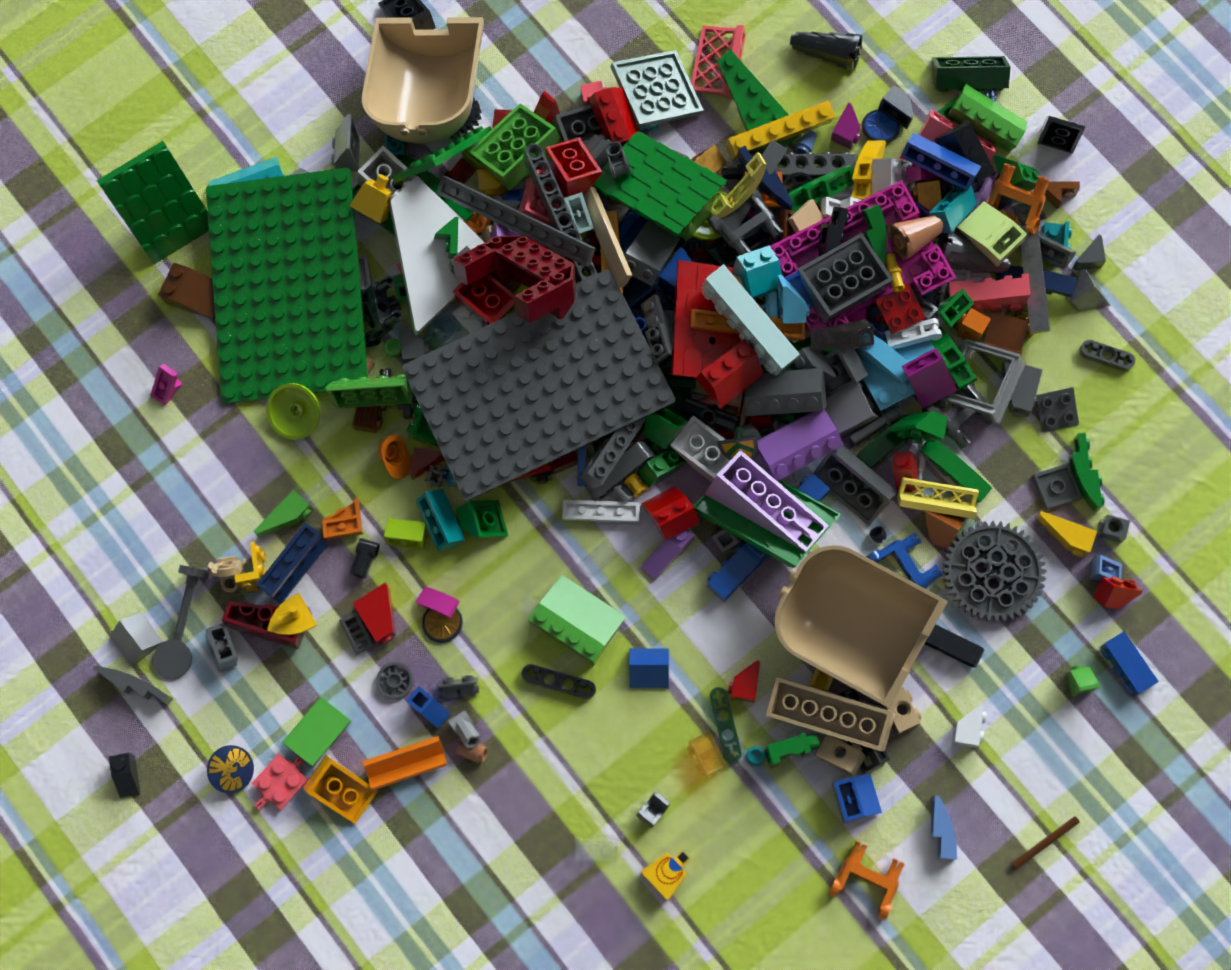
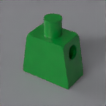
M663 408L646 416L644 436L652 441L651 448L653 450L667 449L682 431L687 420L669 409Z

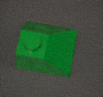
M499 500L468 501L456 509L460 527L476 538L508 536Z

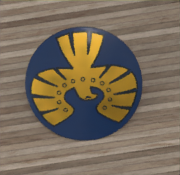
M227 745L217 749L207 763L209 782L215 789L223 793L241 791L250 783L253 777V760L250 754L239 746Z

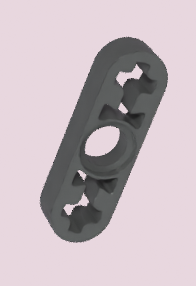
M1094 340L1084 341L1079 350L1082 357L1121 371H1128L1135 364L1133 354ZM1088 346H1091V350H1093L1090 353L1086 349ZM1109 351L1112 354V359H1104L1102 353ZM1124 358L1128 359L1127 365H1124V361H1122Z

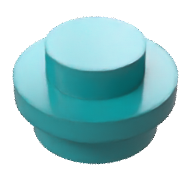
M753 746L747 750L746 760L751 766L756 767L764 763L766 754L761 747Z

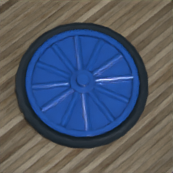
M873 110L863 118L862 129L870 140H885L886 143H889L899 135L900 124L880 110Z

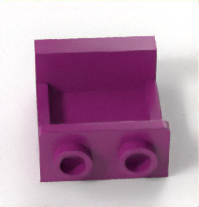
M936 348L901 366L922 408L957 391L945 361Z

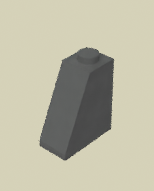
M1006 359L1001 367L1003 380L1012 362ZM1025 366L1008 404L1009 412L1022 418L1030 415L1043 369Z

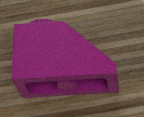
M849 102L832 132L831 141L851 149L853 144L858 143L861 134H859L860 125L852 104Z

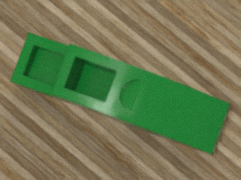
M939 325L938 329L941 330L942 338L930 341L943 357L952 379L961 390L977 381V378L966 363V359L958 347Z
M1078 433L1074 438L1075 452H1072L1068 457L1069 464L1082 497L1094 512H1098L1105 503L1104 495L1101 494L1100 487H1102V477L1098 474V469L1090 470L1092 468V459L1088 456L1090 441L1086 439V433Z

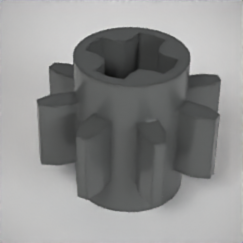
M431 464V471L425 470L424 472L428 475L424 481H429L431 488L434 484H437L440 488L442 486L441 481L446 482L448 480L444 477L448 471H443L441 464L438 467ZM434 472H435V474H440V477L438 478V480H437L436 477H434V478L432 477V475L434 474Z

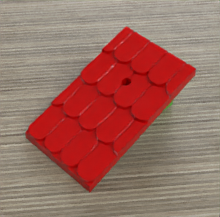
M677 260L672 375L696 378L705 368L742 341L738 334L690 329L692 309L716 311L714 308L715 304L711 299L708 300L704 297L701 287L705 279L721 266ZM727 267V269L732 273V275H735L732 271L733 268Z

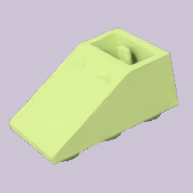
M986 202L979 205L957 226V229L997 267L1025 241L1027 233L1013 220Z

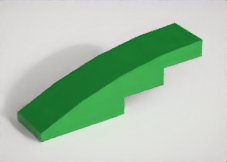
M848 165L830 172L789 192L788 194L794 203L791 211L796 212L808 200L813 199L817 203L826 196L831 198L853 185L852 166Z
M938 440L936 442L926 441L919 449L944 476H948L957 486L977 489L979 491L977 502H981L991 491L992 487L979 474Z

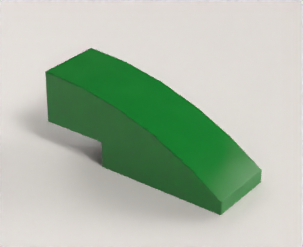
M875 204L861 211L868 229L862 231V234L884 265L887 251L886 226L880 204Z

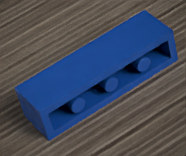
M913 133L907 141L901 154V158L966 191L973 184L981 168L980 165L916 133Z

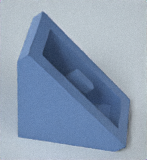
M1096 555L1091 560L1090 580L1101 581L1102 577L1111 578L1112 576L1121 579L1122 564L1103 555Z

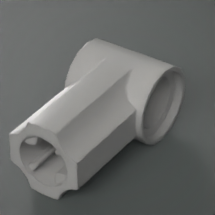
M465 710L448 721L467 749L475 748L479 745L480 735L474 728V723Z

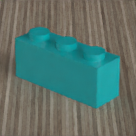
M972 185L968 191L954 186L929 212V216H936L942 220V232L944 234L953 232L958 224L977 205Z
M443 489L426 491L415 500L437 551L456 548L466 540Z

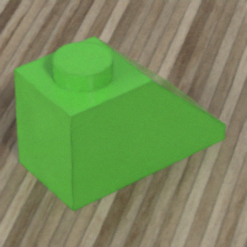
M1083 665L1071 667V670L1066 673L1072 697L1090 694L1100 688L1099 682L1090 667L1083 668Z

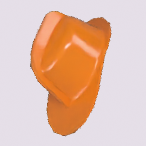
M390 435L380 441L381 443L377 451L378 457L384 463L390 476L402 479L411 470V457L404 439L400 435Z

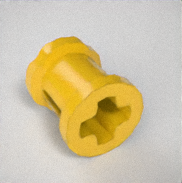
M637 473L632 474L624 481V484L634 493L633 496L635 498L640 497L649 489L638 478Z

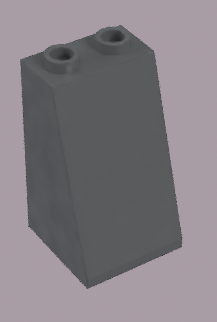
M648 220L625 253V259L632 276L653 286L674 256L682 237L680 235L677 237Z

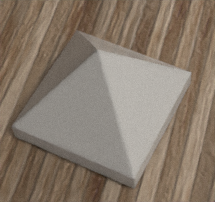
M625 484L614 487L617 502H628L635 499L634 494Z

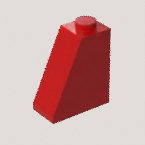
M385 582L352 603L379 645L391 642L393 636L396 635L391 592Z

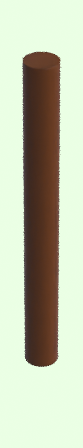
M1074 816L1011 863L1013 868L1017 870L1079 824V819Z

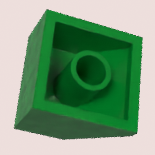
M998 155L993 156L999 175H1001L1004 163L1010 164L1011 167L1012 165L1016 167L1010 181L1011 185L1026 191H1031L1035 188L1038 176H1040L1037 169Z

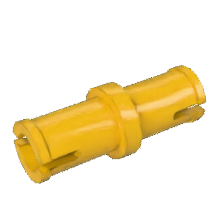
M887 254L885 264L887 271L894 279L891 283L893 292H901L905 289L901 277L902 270L898 267L895 254Z

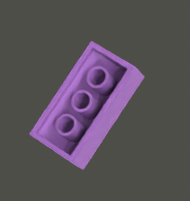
M825 410L809 412L757 440L758 453L767 473L776 481L843 446L839 433Z

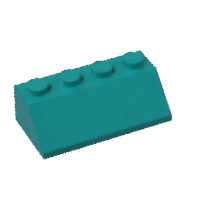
M274 157L208 182L209 186L279 177L284 176L278 158Z

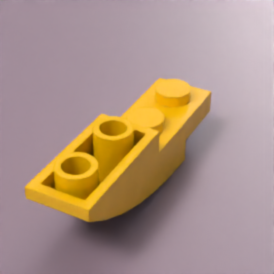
M885 140L867 141L862 148L852 177L854 186L851 197L863 200L872 195V159H883L886 146Z

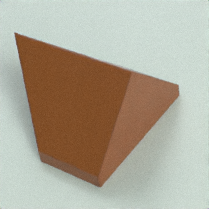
M925 511L929 543L947 552L965 518Z

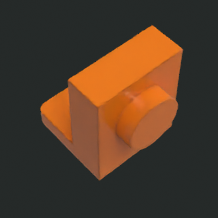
M474 212L472 219L464 221V223L473 232L479 234L484 232L486 226L490 225L491 220Z

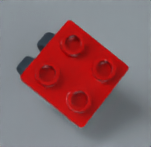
M910 284L905 285V289L901 292H891L876 299V306L867 310L869 319L875 317L878 323L874 328L879 332L889 330L890 334H895L925 319V315Z

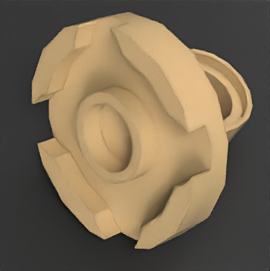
M238 556L219 558L217 563L213 564L210 562L208 564L209 574L220 577L222 589L230 593L236 591L239 586L235 584L233 587H227L224 584L225 580L229 578L235 580V575L243 573L248 568L247 560L245 558L238 560Z

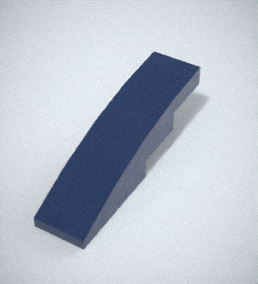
M746 146L738 149L736 156L748 173L745 166L752 157ZM765 169L763 178L758 186L783 209L791 210L794 203L777 172L769 174L767 169Z
M1010 265L1008 271L997 274L995 281L1004 279V276L1012 275V279L1022 278V274H1024L1023 267ZM1043 270L1046 294L1056 293L1071 298L1077 278Z

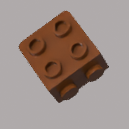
M998 313L991 314V320L988 324L983 344L1014 352L1021 356L1028 322Z

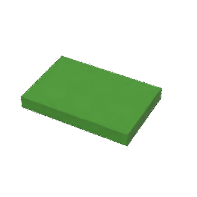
M320 697L282 741V744L313 768L350 725L351 720Z

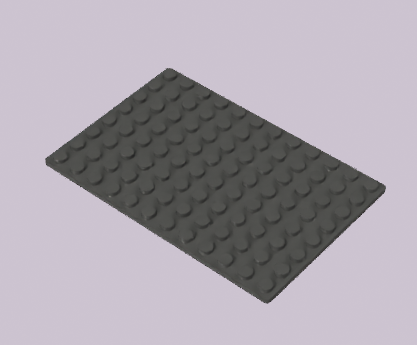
M608 269L576 284L574 303L561 320L547 313L528 323L518 317L515 312L402 366L404 374L465 501L476 498L675 403V397L659 365L654 363L652 351L612 272Z

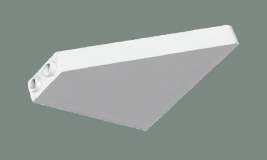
M418 176L414 179L410 178L403 185L405 188L400 192L397 190L390 197L392 222L413 330L416 336L456 299L452 291L461 283L449 269L451 259L448 258V252H445V242L449 240L434 239L437 231L451 219L458 216ZM460 218L458 219V253L466 246L473 249L477 245L485 243Z

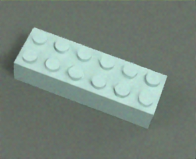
M724 264L705 279L701 287L704 297L712 300L716 311L728 319L727 323L733 330L736 329L739 332L740 339L743 340L745 338L757 353L758 358H761L765 363L764 367L770 374L773 373L777 376L800 355Z

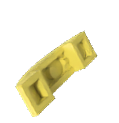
M757 152L745 166L748 173L727 196L720 194L713 202L711 211L713 215H716L718 218L729 215L753 194L761 182L766 169V163L760 153Z

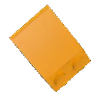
M328 755L324 756L303 786L306 793L356 824L378 792L377 789L371 790L370 785Z

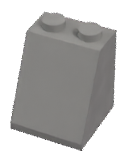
M857 382L826 398L827 406L824 410L835 425L840 438L859 431L882 417L866 386L862 383Z

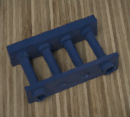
M305 522L256 585L281 605L329 543L321 538V533Z

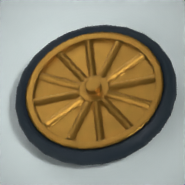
M457 607L451 618L438 615L430 609L425 611L422 618L424 633L435 642L444 643L453 640L458 636L463 625L462 615Z

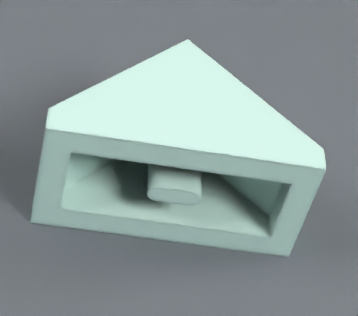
M582 192L564 198L579 233L594 229Z

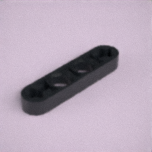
M528 664L522 669V677L528 683L583 699H591L596 694L595 684L589 680L533 664ZM533 669L534 673L539 675L540 671H543L540 679L541 682L537 681L539 678L536 676H532L529 679L526 671ZM547 674H553L555 681L552 684H546L544 677ZM566 679H571L574 682V686L570 690H566L563 687V682ZM577 682H581V687L590 685V689L593 691L585 695L584 690L578 689V693H576Z

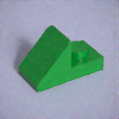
M459 217L451 219L434 236V239L449 240L445 242V252H448V258L453 259L458 254Z

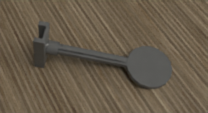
M185 565L179 566L178 572L187 577L174 637L172 640L162 642L156 648L153 655L155 669L166 678L183 676L192 664L190 648L182 642V637L194 588L197 586L198 578H208V570Z

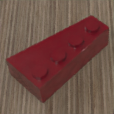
M229 602L222 617V622L225 623L227 628L294 649H299L305 634L303 632L295 635H278L267 631L270 619L279 606Z

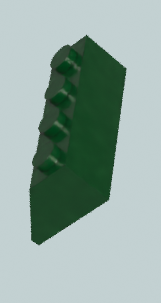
M1005 56L932 57L933 85L938 91L946 92L949 89L961 91L965 84L977 91H984L985 89L1002 91L1003 88H1009L1011 67Z

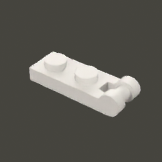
M936 318L917 322L895 334H890L889 330L885 331L887 343L893 350L942 338L941 330L938 329L939 322Z

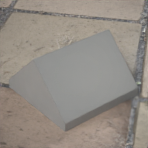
M142 612L120 620L110 635L131 666L137 664L164 642Z

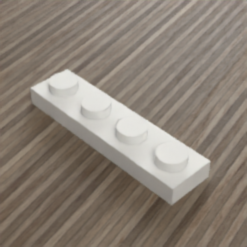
M563 500L562 520L639 523L640 502Z

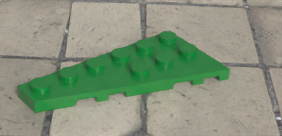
M731 49L717 60L718 69L729 88L730 96L737 106V111L746 131L789 115ZM798 136L787 139L778 144L786 148ZM766 148L756 152L763 154Z
M482 126L477 127L463 135V137L444 146V148H438L430 152V154L421 157L419 160L411 163L409 168L393 175L394 184L443 163L480 141L492 130L491 127L488 126L484 129Z

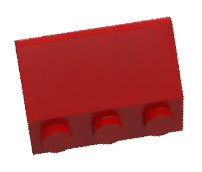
M610 87L593 93L589 102L602 134L606 139H609L611 142H619L623 146L637 131L640 132L635 124L622 87Z
M580 137L545 147L548 164L566 197L580 192L585 194L602 175V170Z
M744 338L705 368L695 379L716 405L722 408L763 376L764 373L757 353Z

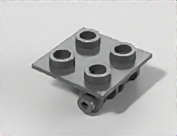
M1074 387L1036 395L1034 405L1035 407L1038 406L1042 432L1079 424Z

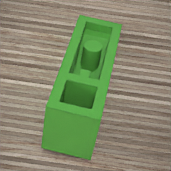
M293 489L253 532L259 538L301 523L302 520L310 517L313 507Z

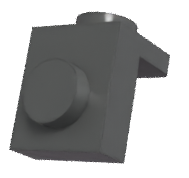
M654 792L636 816L652 829L667 811L670 803L663 795Z

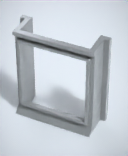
M966 338L965 345L961 351L966 359V363L973 349L1012 362L992 405L955 393L940 399L939 405L947 407L948 403H953L988 414L992 422L1000 424L1026 363L1022 362L1020 354Z

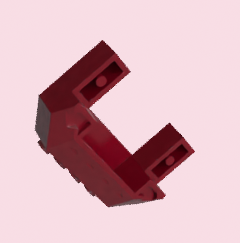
M526 236L493 237L489 241L477 245L475 248L453 259L455 278L466 285L490 274L501 284L513 278L527 286L528 289L515 295L517 316L528 323L547 313L561 320L574 303L576 291L574 263Z

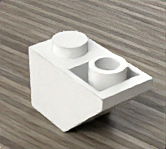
M978 706L954 724L952 744L976 748L979 746V743L983 742L984 732L981 731V725L986 720V712H983L984 706Z

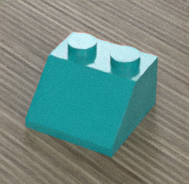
M770 246L737 256L732 270L735 276L741 277L743 288L752 298L778 290V275H782L779 259Z

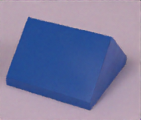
M630 648L629 687L669 688V649Z

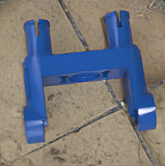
M915 532L902 541L896 540L883 549L875 550L866 556L878 563L893 555L907 578L925 589L928 588L930 582L943 576L941 570L938 571L939 567L937 565L924 573H920L907 551L921 543L919 537L916 539L918 535Z

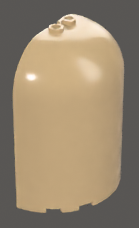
M483 17L447 18L448 30H415L412 18H376L362 92V105L367 116L377 128L400 141L428 144L452 136L464 125L471 112L484 29Z
M832 545L816 549L804 558L798 569L793 568L788 578L791 580L789 586L786 587L784 585L779 594L781 600L775 614V629L778 638L792 655L890 708L948 601L850 548Z

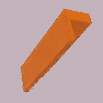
M439 736L362 761L371 790H376L447 765L445 752Z

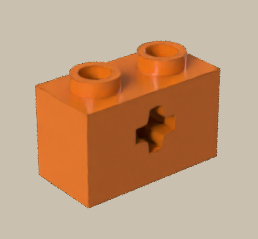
M970 308L968 313H964L961 316L956 327L958 330L956 336L964 341L967 338L979 342L991 318Z

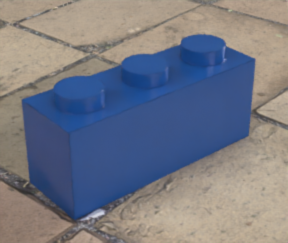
M1125 631L1100 646L1102 655L1106 660H1110L1114 666L1112 667L1114 673L1122 678L1125 683L1124 687L1129 694H1133L1135 697L1159 682Z

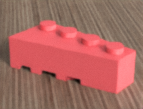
M1029 273L1022 274V278L1012 279V275H1009L997 281L992 278H985L979 283H976L975 280L949 282L946 289L947 299L959 290L964 289L974 302L970 308L978 312L991 309V311H1001L1002 309L1019 311L1024 308L1030 297Z

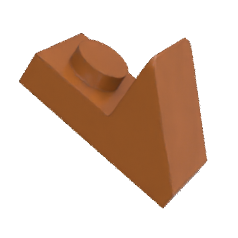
M1050 181L1044 196L1055 208L1059 209L1062 203V196L1071 198L1077 195L1080 189V181Z

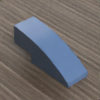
M934 796L932 797L930 838L939 839L938 859L957 860L956 838L951 819L940 797Z

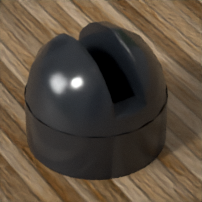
M877 526L870 531V537L875 543H882L883 540H886L887 534L882 526Z

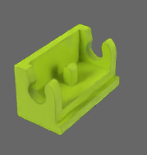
M388 518L384 533L386 545L424 550L427 530H425L426 524L425 522Z

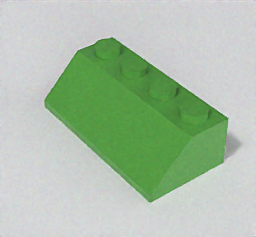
M967 84L964 85L948 113L950 117L960 123L967 120L971 123L976 133L1009 153L1017 147L1026 131L1028 123Z

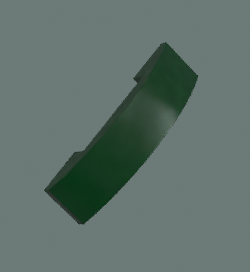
M889 427L860 451L856 457L872 469L882 458L908 438L897 437V434L889 431Z

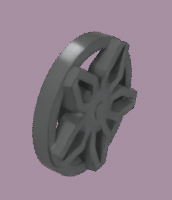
M391 662L384 665L379 670L376 678L378 690L382 695L390 699H400L406 696L413 686L411 670L399 662ZM392 666L395 670V672L391 673ZM396 666L403 667L406 670L400 671L398 673V669ZM388 668L389 675L381 676L382 673ZM408 673L404 678H402V674ZM410 677V683L408 686L403 681L407 680ZM387 678V682L380 681L381 679ZM380 684L385 686L388 685L386 687V693L382 690ZM401 685L405 686L406 691L400 688ZM390 688H393L392 693L389 695ZM396 689L402 692V694L394 695L396 693Z

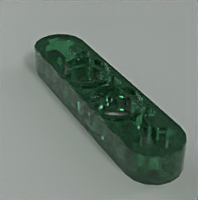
M716 687L710 693V702L725 761L735 764L740 760L742 753L728 694L724 688ZM717 691L720 694H724L721 702L722 705L726 703L727 707L721 706L715 709V706H719L718 700L713 698ZM719 711H727L729 718L726 721L719 720L717 717ZM729 729L733 732L734 737L727 741L722 737V733L724 730ZM733 742H736V745H732L733 751L738 752V755L735 756V760H732L731 757H727V754L730 753L729 746L725 748L724 744H732Z

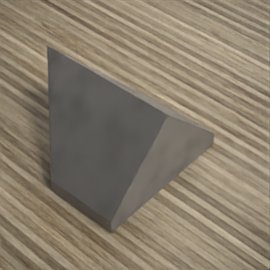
M1082 269L1075 284L1073 295L1069 298L1072 306L1077 311L1111 306L1093 277L1086 269Z

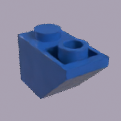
M420 686L406 700L411 707L438 729L451 715L448 710Z

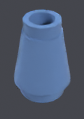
M814 131L806 132L795 145L796 154L812 152L817 136Z

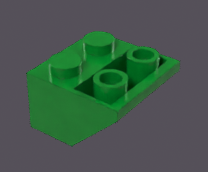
M935 411L908 414L891 426L889 431L897 434L899 438L911 439V442L915 444H922V441L936 442V440L944 439L948 417Z

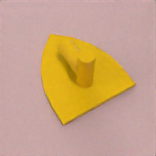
M297 593L284 601L275 610L267 631L278 635H295L317 626V623L300 593Z

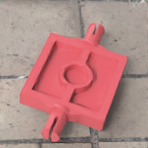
M278 753L251 783L262 795L254 806L261 810L267 802H271L282 810L308 781L298 768L304 760L297 757L291 762Z

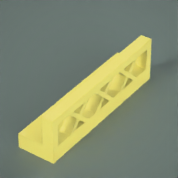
M902 477L897 500L900 507L975 519L977 514L975 504L979 491L977 489ZM906 484L914 485L917 488L911 493L904 492ZM929 487L933 488L935 493L928 496L924 495L922 491ZM946 491H952L954 496L946 499L941 494ZM965 494L972 495L970 503L963 502L960 497Z

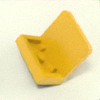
M250 542L254 571L235 575V583L248 593L258 591L259 587L256 584L267 571L264 568V562H266L265 551H262L261 547L255 542Z

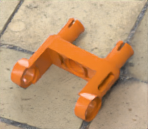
M1004 163L1000 178L995 181L990 198L986 200V203L997 210L1001 196L1004 195L1031 205L1025 223L1027 224L1026 232L1035 234L1041 220L1039 216L1046 200L1044 194L1050 179L1038 176L1034 191H1026L1011 185L1010 181L1016 167L1013 165L1011 167L1010 164Z
M855 841L851 854L844 860L828 895L834 898L837 897L839 891L843 889L849 873L886 890L878 907L879 912L877 915L878 919L885 921L891 910V903L899 886L898 878L905 864L903 862L898 864V860L892 859L887 875L883 876L860 863L868 846L861 845L860 842Z

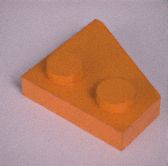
M358 498L352 500L353 503L343 509L342 507L335 514L322 520L325 541L363 534Z

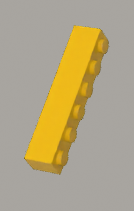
M829 100L733 136L726 141L725 147L731 161L738 159L736 156L738 149L746 146L749 153L767 148L771 140L780 143L829 124L836 116Z

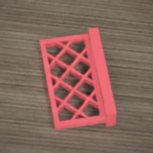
M737 25L736 28L702 27L691 79L695 93L725 95L726 98L732 99L722 75L715 70L718 67L717 64L711 65L708 60L715 55L720 59L719 52L725 48L731 49L741 60L746 38L743 25ZM706 32H714L716 34L709 41L705 37ZM727 33L733 34L732 38L727 42L722 38ZM720 39L723 45L715 50L711 44ZM709 46L713 52L705 57L702 54V50ZM706 62L710 68L701 73L699 66ZM713 71L716 77L708 81L705 76ZM701 78L706 82L702 87H695L696 82ZM718 80L723 83L722 89H714L712 85Z

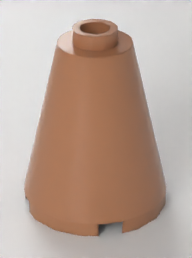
M929 216L893 223L888 227L889 242L893 241L895 245L892 249L902 260L911 258L942 233L943 222L936 216Z

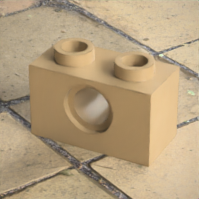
M903 687L900 688L890 708L882 705L884 709L896 712L892 723L896 735L918 726L921 723L920 719H922L918 709H914L911 701H913L911 694L908 690L905 691ZM897 706H904L907 713L900 715L897 712Z
M826 735L816 753L818 759L855 777L866 757L861 751L862 748L854 743L848 745L844 743L845 740ZM841 750H845V756L838 758L837 754Z

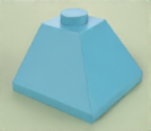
M778 275V314L783 324L806 323V316H809L810 313L809 304H806L804 298L782 275Z

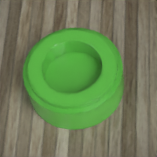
M392 338L385 342L384 351L386 355L390 358H397L402 354L401 342L398 339Z

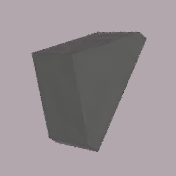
M1100 234L1076 260L1072 267L1073 269L1102 268L1106 259L1103 239Z

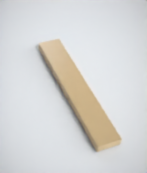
M590 187L583 197L595 233L618 287H624L632 277V273L595 187Z

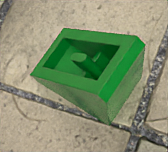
M961 289L939 304L938 314L950 328L974 302L965 290Z

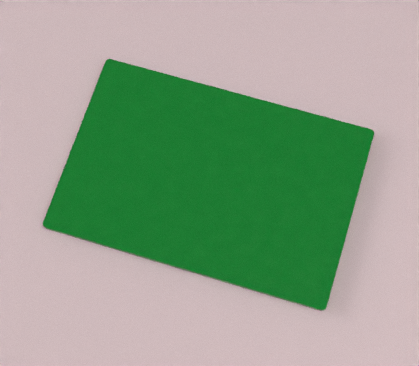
M339 168L207 186L206 197L221 401L224 404L269 399V396L276 388L289 383L303 385L312 393L327 392L326 386L332 381H338L340 378L356 380L358 377H368L354 208L350 207L353 201L351 170L349 168Z

